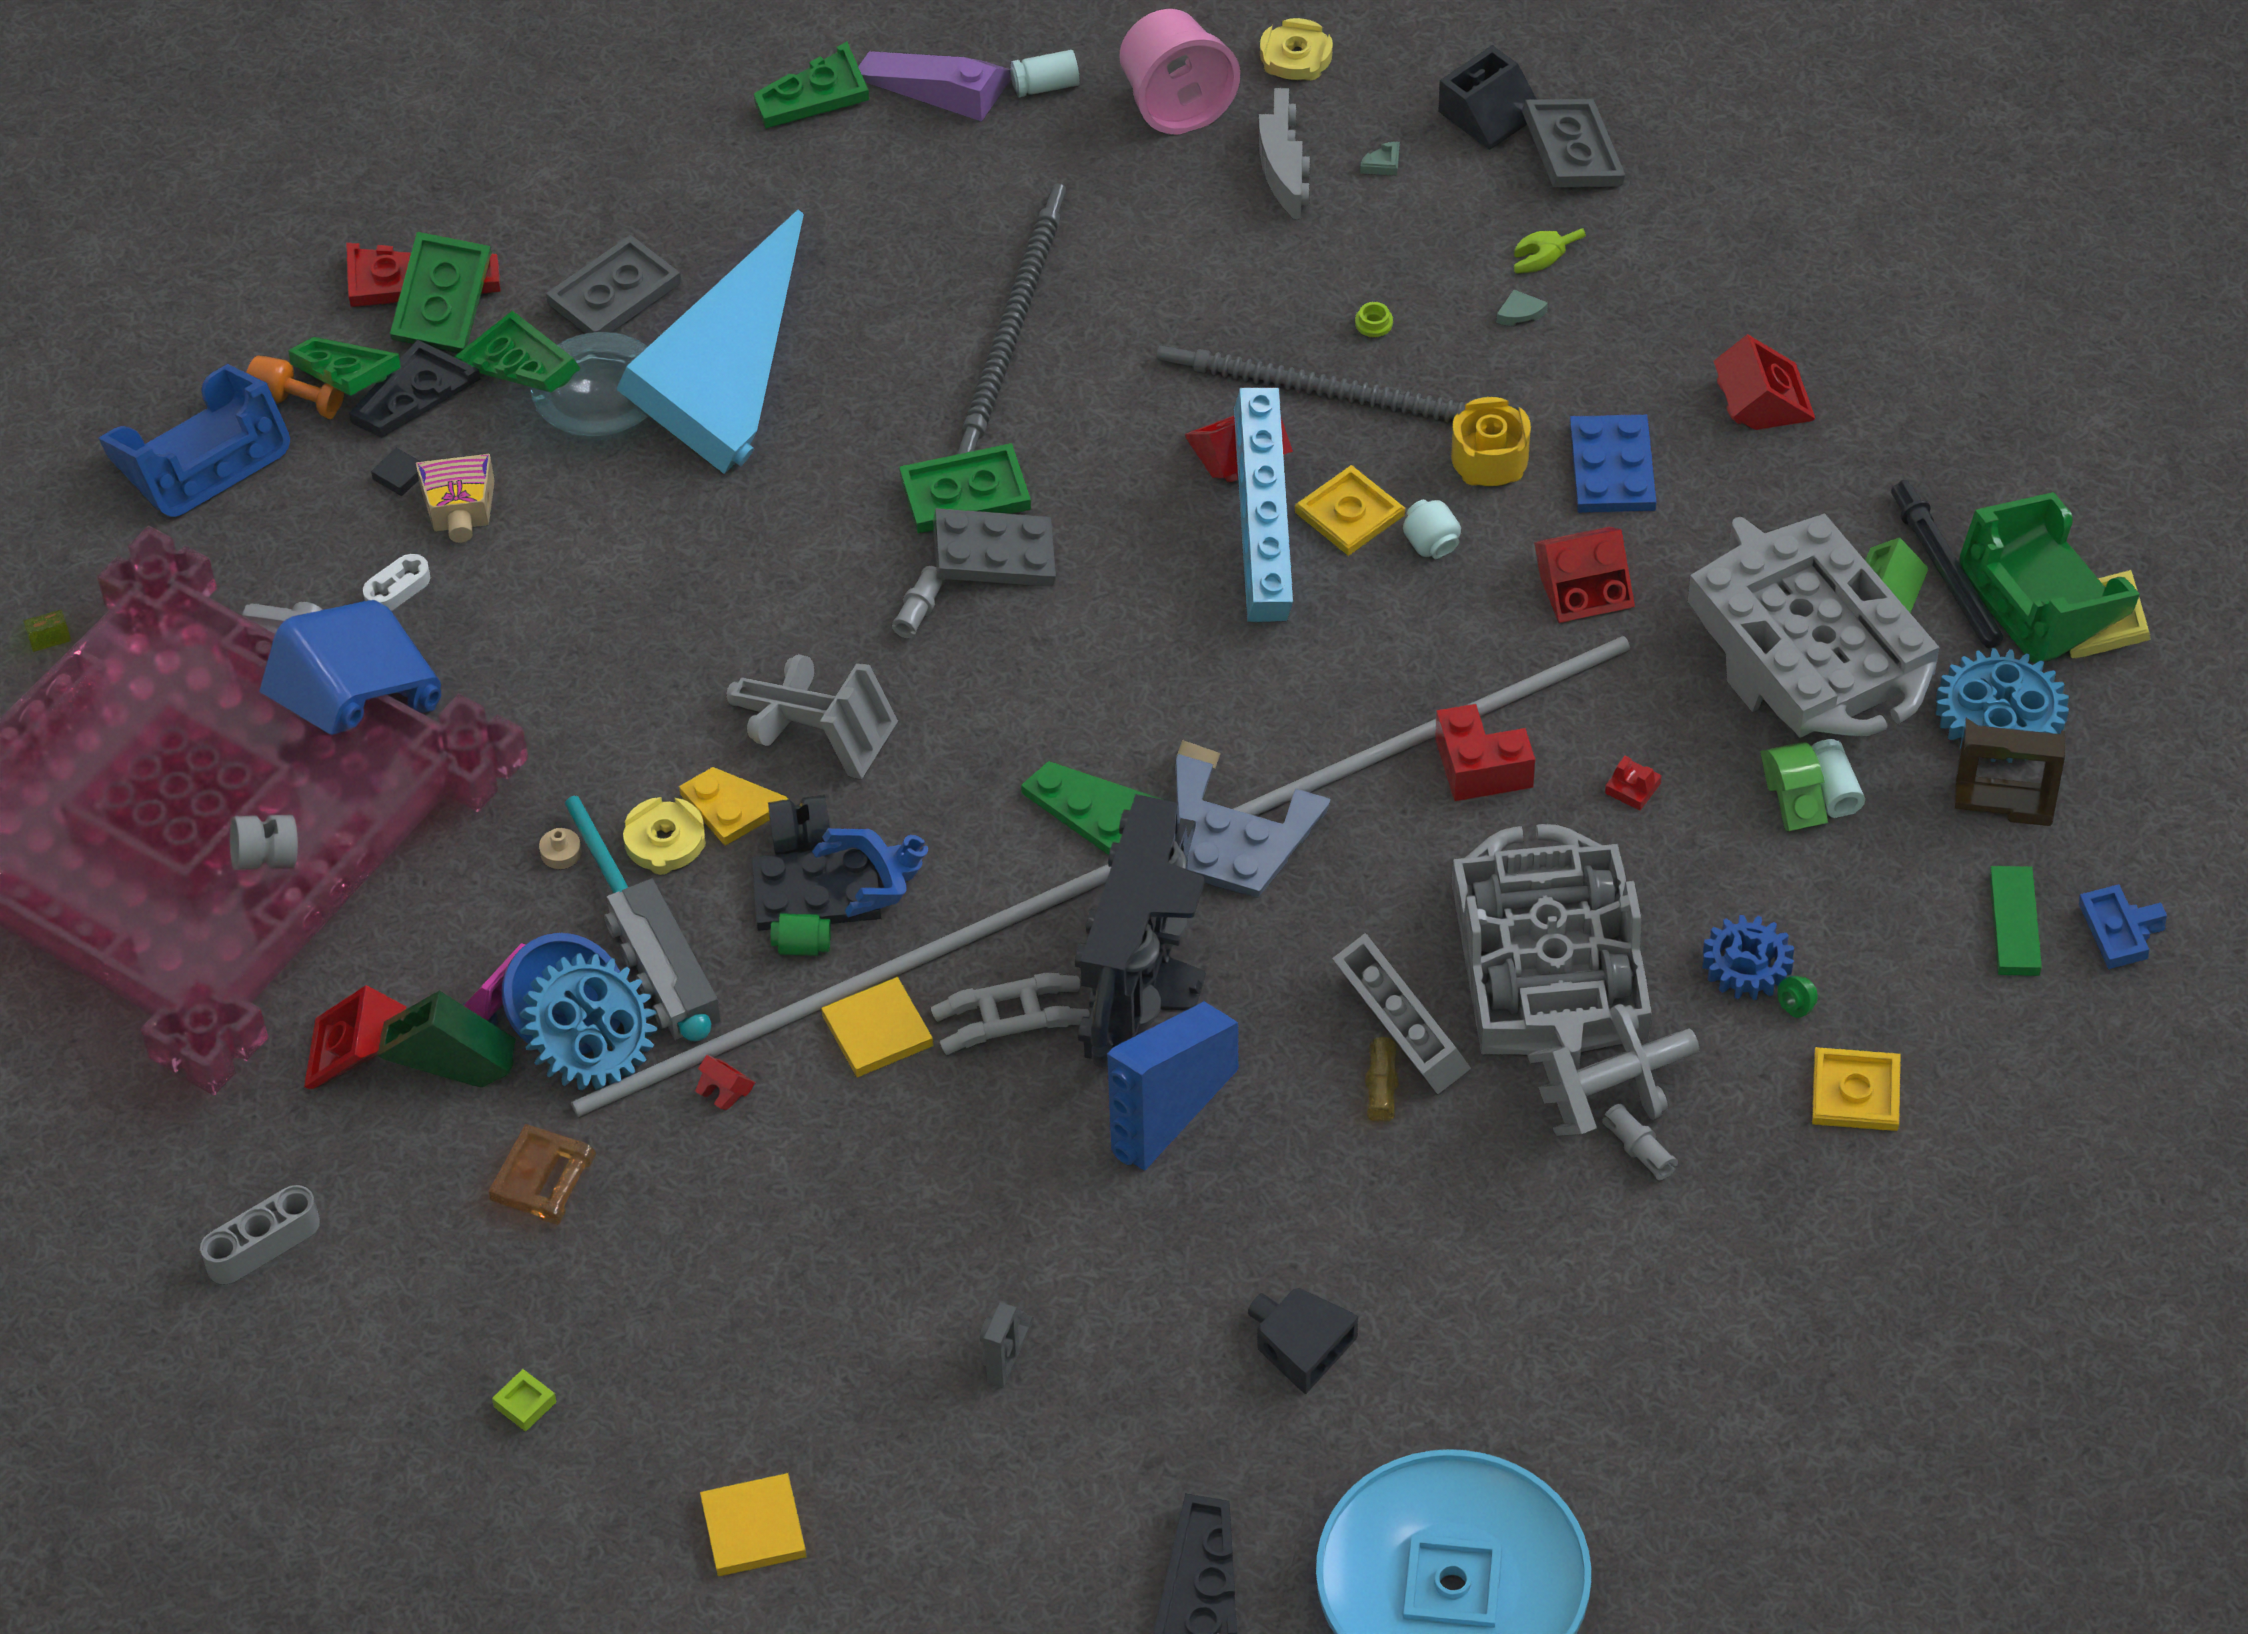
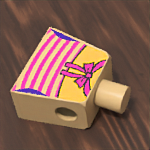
M490 454L416 462L422 495L434 531L449 530V538L454 542L462 543L472 538V527L489 524L494 489V474Z

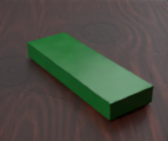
M1991 866L1989 876L1998 975L2040 976L2042 965L2033 867Z

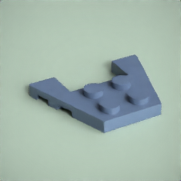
M1178 754L1175 764V775L1177 784L1176 802L1179 803L1180 818L1196 821L1195 832L1188 854L1187 870L1203 875L1207 884L1259 897L1288 862L1289 856L1297 846L1308 837L1317 821L1327 813L1331 799L1295 789L1285 822L1281 824L1203 801L1213 764Z

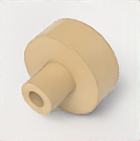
M1182 740L1178 751L1180 755L1211 763L1213 768H1216L1220 753L1184 740Z
M553 829L547 832L539 843L542 861L551 868L565 869L571 867L581 857L580 839L575 832L569 829Z

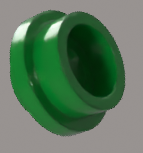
M1789 976L1783 979L1778 986L1777 995L1779 1003L1792 1017L1800 1018L1808 1015L1817 1003L1818 994L1816 987L1806 977Z

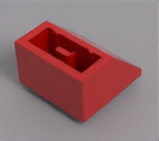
M1609 526L1534 542L1540 578L1558 623L1635 607L1622 529Z

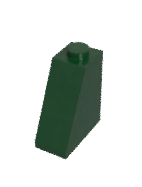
M439 990L384 1021L377 1056L383 1060L472 1086L485 1087L510 1073L514 1062L513 1051L516 1039Z

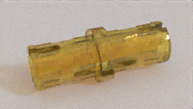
M1387 1037L1375 1038L1373 1042H1370L1369 1046L1370 1068L1365 1074V1085L1369 1089L1367 1116L1372 1121H1391V1118L1395 1117L1394 1091L1399 1086V1074L1395 1071L1397 1044L1394 1040Z

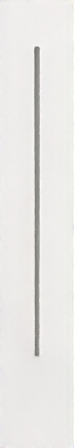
M1621 636L1468 705L1476 704L1479 715L1483 716L1629 651V642L1624 636ZM1436 719L1233 809L1258 816L1291 801L1295 789L1312 792L1435 737ZM1108 864L624 1078L618 1083H613L572 1101V1108L577 1117L583 1116L700 1064L706 1055L718 1056L817 1012L824 1006L871 988L1105 884L1111 867H1108Z

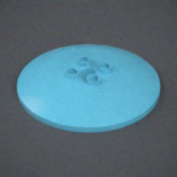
M1446 1449L1420 1452L1395 1459L1370 1472L1348 1490L1335 1506L1324 1526L1317 1552L1316 1581L1323 1613L1334 1634H1577L1589 1602L1591 1562L1585 1536L1577 1519L1562 1498L1543 1480L1517 1464L1500 1457L1474 1451ZM1456 1575L1465 1581V1585L1458 1590H1449L1443 1587L1440 1581L1445 1576Z

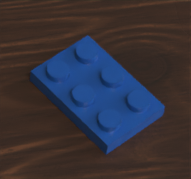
M1647 414L1570 416L1577 512L1656 511V493Z

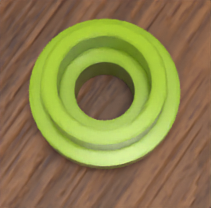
M1369 302L1364 304L1356 314L1355 326L1365 336L1380 337L1392 329L1393 316L1384 304Z

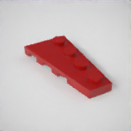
M346 243L350 306L398 302L411 253L396 252L393 246L377 245L376 250L360 249L359 243ZM491 254L481 294L501 292L497 254Z

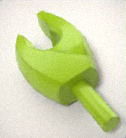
M1581 228L1562 237L1557 231H1538L1526 236L1517 244L1514 256L1523 257L1531 253L1533 255H1529L1526 259L1514 264V272L1516 274L1530 273L1551 266L1558 258L1565 254V245L1586 237L1584 229Z

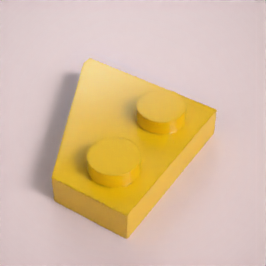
M714 767L679 786L680 795L685 801H688L699 810L704 823L724 846L769 821L768 802L788 800L784 795Z

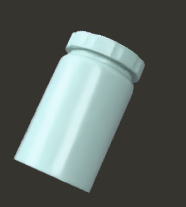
M1073 50L1025 58L1022 62L1020 60L1011 61V80L1018 97L1026 96V93L1033 95L1079 86V71Z
M1827 739L1815 743L1811 747L1818 758L1825 783L1820 784L1826 812L1833 818L1856 813L1865 804V797L1841 742L1835 739Z

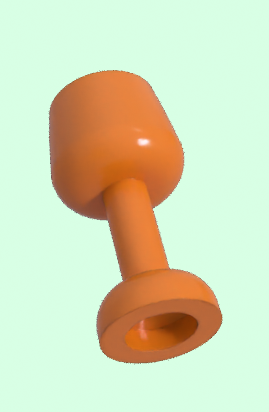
M258 355L253 358L246 373L267 383L276 404L283 402L289 394L316 402L317 411L327 419H333L342 405L344 392L327 383L319 388L295 380L293 367L286 360Z

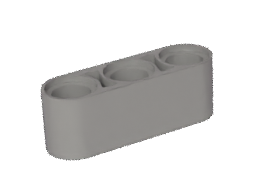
M289 1186L207 1234L200 1244V1252L209 1278L219 1284L235 1282L312 1236L317 1231L320 1223L312 1192L304 1186Z

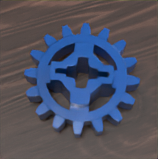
M1739 915L1738 924H1733L1727 918L1724 919L1722 930L1713 927L1710 932V939H1705L1702 967L1709 970V982L1720 980L1719 991L1723 993L1732 988L1735 990L1734 995L1737 999L1742 996L1743 992H1749L1752 1000H1757L1758 991L1761 990L1768 996H1772L1774 986H1779L1780 982L1787 978V975L1792 974L1794 946L1787 945L1789 935L1787 933L1777 935V924L1775 922L1767 927L1761 925L1762 918L1760 916H1757L1753 923H1747L1744 915ZM1727 946L1725 955L1721 957L1722 950ZM1775 958L1776 962L1769 968L1768 965L1771 964V959Z

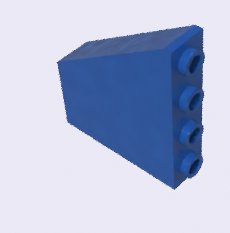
M1204 1001L1113 1047L1107 1053L1111 1150L1122 1163L1126 1165L1133 1163L1145 1171L1237 1072V1021Z

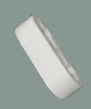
M407 554L398 558L364 584L363 594L365 601L376 600L387 606L391 611L425 588L429 583L430 571L427 560L418 554Z

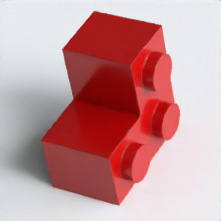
M1476 704L1436 710L1435 740L1454 801L1533 788L1535 756L1526 728L1486 735Z

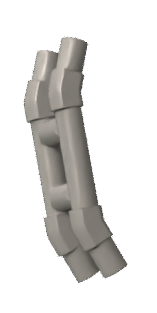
M1041 973L1034 975L1033 978L973 990V988L966 989L949 996V999L931 1007L932 1014L937 1022L954 1014L959 1015L967 1010L976 1009L977 1006L980 1008L983 1022L969 1024L958 1029L957 1033L940 1040L944 1053L949 1055L964 1047L969 1048L975 1044L986 1042L987 1039L1038 1028L1080 1025L1083 1016L1090 1017L1088 1009L1052 1006L1041 1011L1037 994L1078 992L1080 979L1078 976L1060 975L1059 973ZM1020 997L1025 1015L1000 1020L995 1002Z

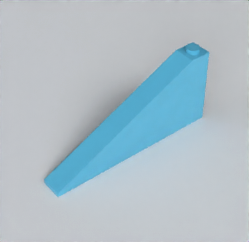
M799 210L792 214L627 365L616 389L723 474L735 463L742 466L754 450L750 444L758 429L804 216Z

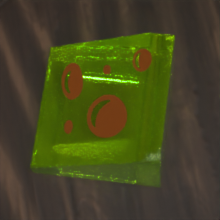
M62 609L23 620L33 652L72 641Z

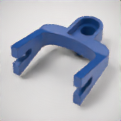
M828 828L822 836L825 842L818 843L812 851L815 858L846 849L857 848L867 855L877 869L884 888H860L855 895L857 901L850 902L845 909L847 916L851 917L897 904L906 892L905 881L911 880L921 868L922 858L927 854L928 846H923L925 841L916 835L906 836L902 845L887 847L881 837L870 829Z

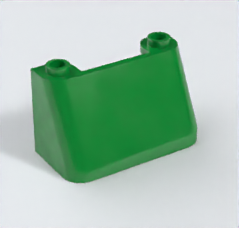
M2054 492L1976 509L1959 558L1960 565L1987 609L2022 652L2029 654V660L2033 663L2052 661L2129 616L2134 611L2140 596L2139 592L2125 577L2112 578L2105 587L2069 545L2067 538L2073 523L2072 514Z

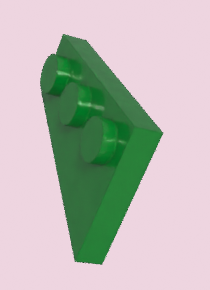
M847 41L837 46V52L826 59L819 56L809 62L810 68L797 75L789 73L754 93V102L765 129L870 100L869 90Z

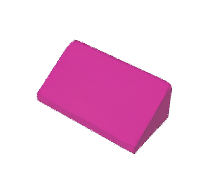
M521 943L463 1006L485 1020H489L503 1004L502 983L508 964L526 944Z

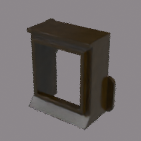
M1966 717L1956 773L1954 809L2008 814L2009 822L2051 826L2053 824L2065 760V731L2061 730L2060 734L1978 726ZM1979 757L1999 760L2015 758L2043 761L2045 763L2041 783L1978 777L1976 773Z

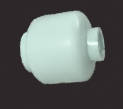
M1420 500L1408 509V517L1403 523V532L1418 554L1438 559L1451 553L1458 546L1461 526L1445 503L1439 500L1429 502Z

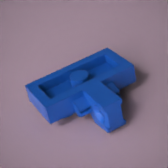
M2119 884L2083 893L2079 896V906L2108 969L2148 959L2149 947L2145 940L2150 938V934L2163 931L2166 928L2167 914L2161 903L2138 908L2137 905H2129Z

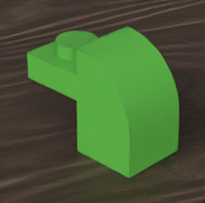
M1804 742L1760 751L1767 787L1769 791H1777L1785 830L1792 831L1828 823L1820 784L1825 783L1813 748Z

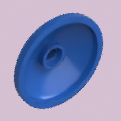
M553 933L530 941L512 958L503 977L502 1002L511 1026L526 1043L529 1044L533 1040V1036L521 1034L520 1030L529 1024L530 1020L524 1019L519 1015L524 1008L532 1007L523 1000V997L529 991H535L530 985L531 982L537 977L543 978L542 971L547 966L551 965L556 969V963L563 957L571 964L572 958L579 953L582 954L586 964L594 954H598L600 966H604L611 957L599 945L578 935ZM615 963L614 971L619 973L620 970ZM584 985L583 990L586 997L592 1001H598L596 990L588 985ZM565 992L564 996L570 999V994ZM552 1010L554 1020L558 1024L566 1026V1016L559 1010ZM590 1017L583 1020L588 1027L594 1024ZM610 1018V1025L616 1032L621 1022L615 1018ZM579 1043V1050L582 1055L593 1051L588 1044Z

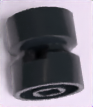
M825 795L803 797L797 805L790 799L768 802L775 855L797 852L800 845H805L809 850H814L818 843L825 842L822 836L828 828L830 829Z

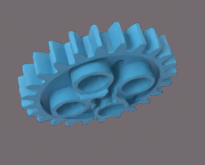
M1992 648L1991 656L1988 658L1980 651H1976L1974 662L1963 656L1961 657L1960 667L1951 664L1948 675H1942L1936 696V715L1941 716L1940 728H1950L1949 740L1963 737L1966 717L1978 726L2060 734L2061 730H2064L2069 708H2067L2069 696L2063 694L2064 683L2054 682L2056 675L2054 670L2042 672L2043 661H2039L2034 665L2029 664V654L2027 653L2018 660L2014 659V652L2011 649L2007 652L2006 657H2000L1996 648ZM2008 758L2006 760L2008 761V763H2012L2013 758Z
M581 953L572 958L571 964L563 957L556 963V969L551 965L547 966L542 971L543 978L537 977L530 984L535 991H529L523 997V1000L532 1006L524 1008L519 1015L524 1019L530 1020V1023L525 1025L520 1030V1033L533 1036V1040L525 1048L526 1050H539L541 1054L534 1063L539 1065L547 1061L550 1064L547 1072L548 1077L553 1076L558 1071L563 1073L562 1085L564 1086L573 1078H577L579 1090L587 1087L590 1080L596 1091L605 1086L606 1079L610 1085L621 1081V1075L629 1077L635 1073L633 1065L641 1066L647 1060L641 1052H648L654 1046L645 1037L651 1036L657 1031V1027L646 1023L647 1020L656 1014V1010L644 1009L643 1006L651 998V995H638L636 990L641 985L642 980L638 979L629 983L626 978L630 968L626 967L619 973L615 972V959L613 958L604 966H600L598 954H594L587 964ZM584 985H588L596 990L598 1001H592L586 997L583 990ZM565 992L570 994V999L564 996ZM552 1010H559L566 1016V1026L560 1025L554 1020ZM588 1017H590L594 1022V1024L590 1025L589 1027L586 1026L583 1022V1020L587 1019ZM610 1018H615L623 1024L624 1034L616 1033L612 1029ZM579 1043H586L592 1048L593 1059L586 1058L581 1054ZM607 1045L612 1046L613 1050L608 1051Z

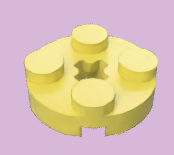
M1300 18L1287 19L1282 21L1281 27L1272 30L1271 26L1265 30L1260 40V58L1264 64L1265 71L1270 75L1291 80L1304 79L1311 81L1320 77L1321 72L1329 66L1332 60L1333 42L1330 35L1327 37L1322 32V26L1318 23ZM1295 47H1301V51L1292 50H1294Z
M662 797L648 799L634 807L625 820L626 827L623 837L628 856L637 865L650 869L655 874H667L671 870L688 865L700 854L706 844L701 813L694 805L683 799L675 798V802H662ZM659 830L665 833L673 831L668 838H657L656 832Z

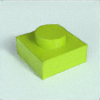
M522 1369L492 1398L494 1408L526 1432L556 1403V1397L553 1391Z

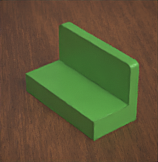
M1901 538L1871 547L1865 561L1911 613L1927 574V566Z

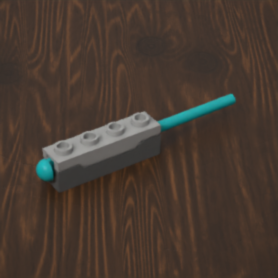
M578 796L569 797L565 801V806L613 894L607 896L609 913L604 915L607 928L613 938L620 936L624 943L620 945L621 953L629 968L636 966L639 972L636 975V979L642 980L639 986L641 993L652 996L656 1004L652 1006V1009L656 1010L654 1016L661 1029L668 1027L675 1040L681 1037L689 1041L703 1040L710 1033L711 1025L721 1022L718 998L653 878L628 887Z

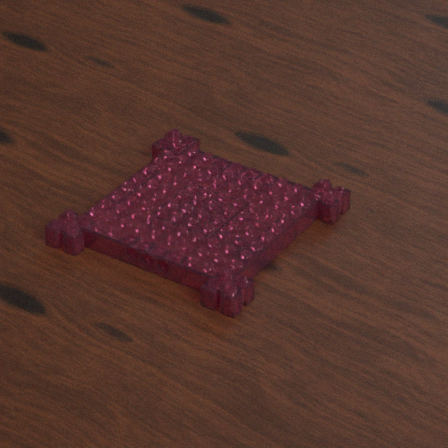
M148 525L128 545L131 557L127 561L117 556L97 575L105 607L110 610L0 718V926L152 1014L153 1016L140 1029L149 1058L174 1073L180 1068H184L189 1082L215 1096L236 1073L233 1059L242 1058L247 1061L269 1038L261 1008L251 1002L450 790L453 799L479 812L498 792L496 777H504L509 780L528 759V753L522 727L498 714L488 722L485 708L461 694H458L439 714L440 723L388 695L366 699L363 707L364 714L360 723L345 732L330 735L259 692L275 633L209 598L217 589L210 559L186 545L176 552L173 538ZM269 815H293L298 842L295 868L270 869L266 863H262L261 867L257 870H234L230 854V825L232 817L258 816L261 822H265Z

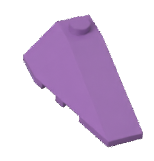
M869 51L858 66L866 83L979 121L984 119L1011 80L1010 69L965 57Z

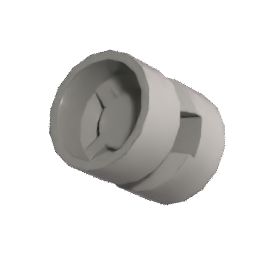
M269 815L265 822H261L258 816L232 817L230 825V854L234 870H257L261 867L262 863H266L270 869L295 868L298 842L293 815Z

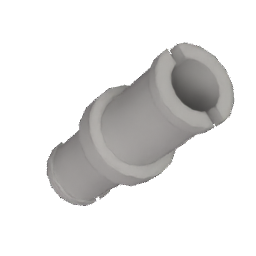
M926 566L922 570V574L914 588H910L903 598L904 605L892 623L893 630L899 636L904 638L914 637L924 616H928L935 606L934 599L941 586L945 583V579L937 578L936 567Z
M1622 1104L1614 1105L1605 1113L1607 1117L1602 1119V1123L1624 1143V1150L1631 1157H1638L1658 1180L1665 1179L1674 1172L1675 1168L1673 1166H1677L1678 1160L1656 1140V1133L1649 1126H1642Z

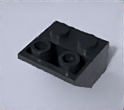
M1491 45L1440 80L1438 112L1490 150L1527 125L1522 113L1525 100H1537L1518 63Z

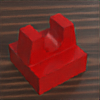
M1624 756L1616 766L1613 776L1606 784L1605 794L1641 811L1661 784L1662 775L1654 772L1652 768L1641 766L1633 762L1631 758Z
M706 1055L698 1068L702 1075L695 1091L704 1097H708L715 1088L719 1087L720 1094L714 1104L720 1109L727 1110L741 1095L747 1096L756 1082L725 1061Z

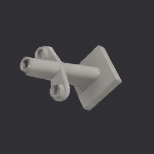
M800 654L787 660L784 668L785 680L783 686L747 678H741L739 682H732L729 685L727 700L730 705L760 712L757 715H753L747 725L748 735L756 743L765 746L771 745L791 721L823 729L847 775L857 779L864 777L898 722L871 666L866 664L855 665L836 696L807 691L814 677V664L810 657Z
M1622 1004L1611 1008V1017L1626 1052L1576 1070L1568 1046L1542 1049L1527 1055L1530 1063L1543 1062L1550 1083L1539 1087L1544 1103L1557 1102L1564 1124L1553 1127L1557 1136L1575 1135L1596 1129L1597 1127L1586 1096L1634 1077L1642 1106L1648 1117L1652 1120L1661 1117L1662 1111L1667 1110L1668 1104L1663 1090L1659 1086H1655L1651 1071L1698 1053L1699 1044L1694 1032L1689 1028L1641 1045L1636 1030L1639 1029L1636 1012L1630 1005L1624 1007Z

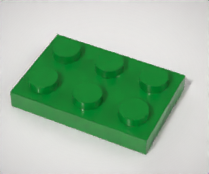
M417 232L390 331L391 340L414 344L419 340L436 349L459 353L466 348L492 253L491 247Z
M1012 443L899 467L900 479L917 533L934 530L933 517L936 508L1005 514L1031 510V499Z

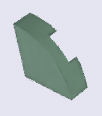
M1400 142L1384 143L1380 149L1371 154L1367 153L1362 159L1360 173L1397 176Z
M1513 290L1497 313L1496 323L1515 326L1516 322H1524L1531 319L1536 321L1547 312L1548 302Z

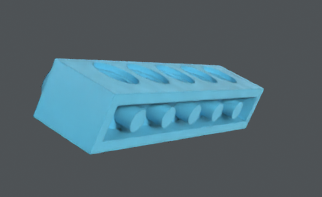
M1240 388L1234 407L1247 622L1287 621L1293 604L1279 388Z

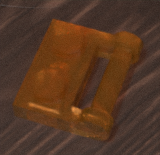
M525 1124L489 1189L490 1200L537 1215L543 1221L558 1225L566 1213L564 1206L584 1168L591 1166L596 1157V1151L584 1142ZM559 1157L569 1158L570 1160L550 1197L539 1196Z

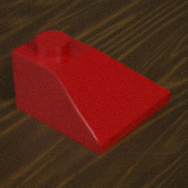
M365 985L316 1017L304 1087L314 1089L376 1057L384 1021L404 1011L407 1006Z

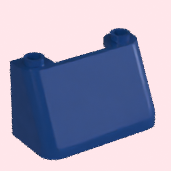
M226 364L212 372L204 380L201 392L207 409L146 444H144L142 437L137 431L127 426L114 428L98 439L108 458L158 511L167 516L177 517L274 462L286 453L290 444L289 432L266 382Z
M368 600L296 615L286 619L277 629L259 692L330 735L356 727L363 718L365 700L398 692L408 698V706L415 712L433 711L441 698V683L392 611L376 600Z

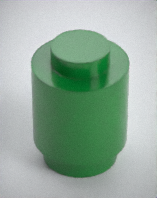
M780 913L779 922L772 921L771 946H778L779 955L819 956V952L830 951L831 920L821 919L820 914Z

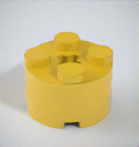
M1498 397L1478 398L1467 403L1465 410L1459 415L1457 413L1454 417L1451 460L1455 470L1462 476L1463 481L1469 485L1499 486L1518 481L1523 476L1529 460L1531 424L1526 412L1520 407L1518 411L1508 406V400Z

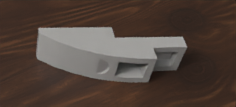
M1274 88V114H1259V153L1266 180L1279 203L1293 219H1301V205L1309 206V183H1302V179H1309L1310 156H1302L1303 141H1295V130H1288V126H1296V104H1289V88Z

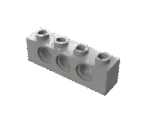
M1366 933L1332 958L1437 1094L1471 1069L1454 1044Z

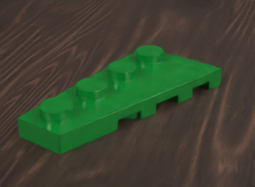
M513 310L454 356L478 368L481 374L550 393L556 388L565 386L572 376L581 369L571 355Z

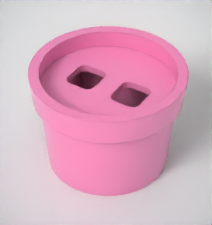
M1163 9L1146 15L1131 27L1121 44L1120 64L1133 88L1135 102L1145 121L1152 128L1160 132L1179 135L1208 126L1227 110L1235 98L1240 83V67L1236 56L1220 39L1207 33L1192 16L1184 11ZM1187 55L1186 65L1169 74L1167 65L1175 59Z

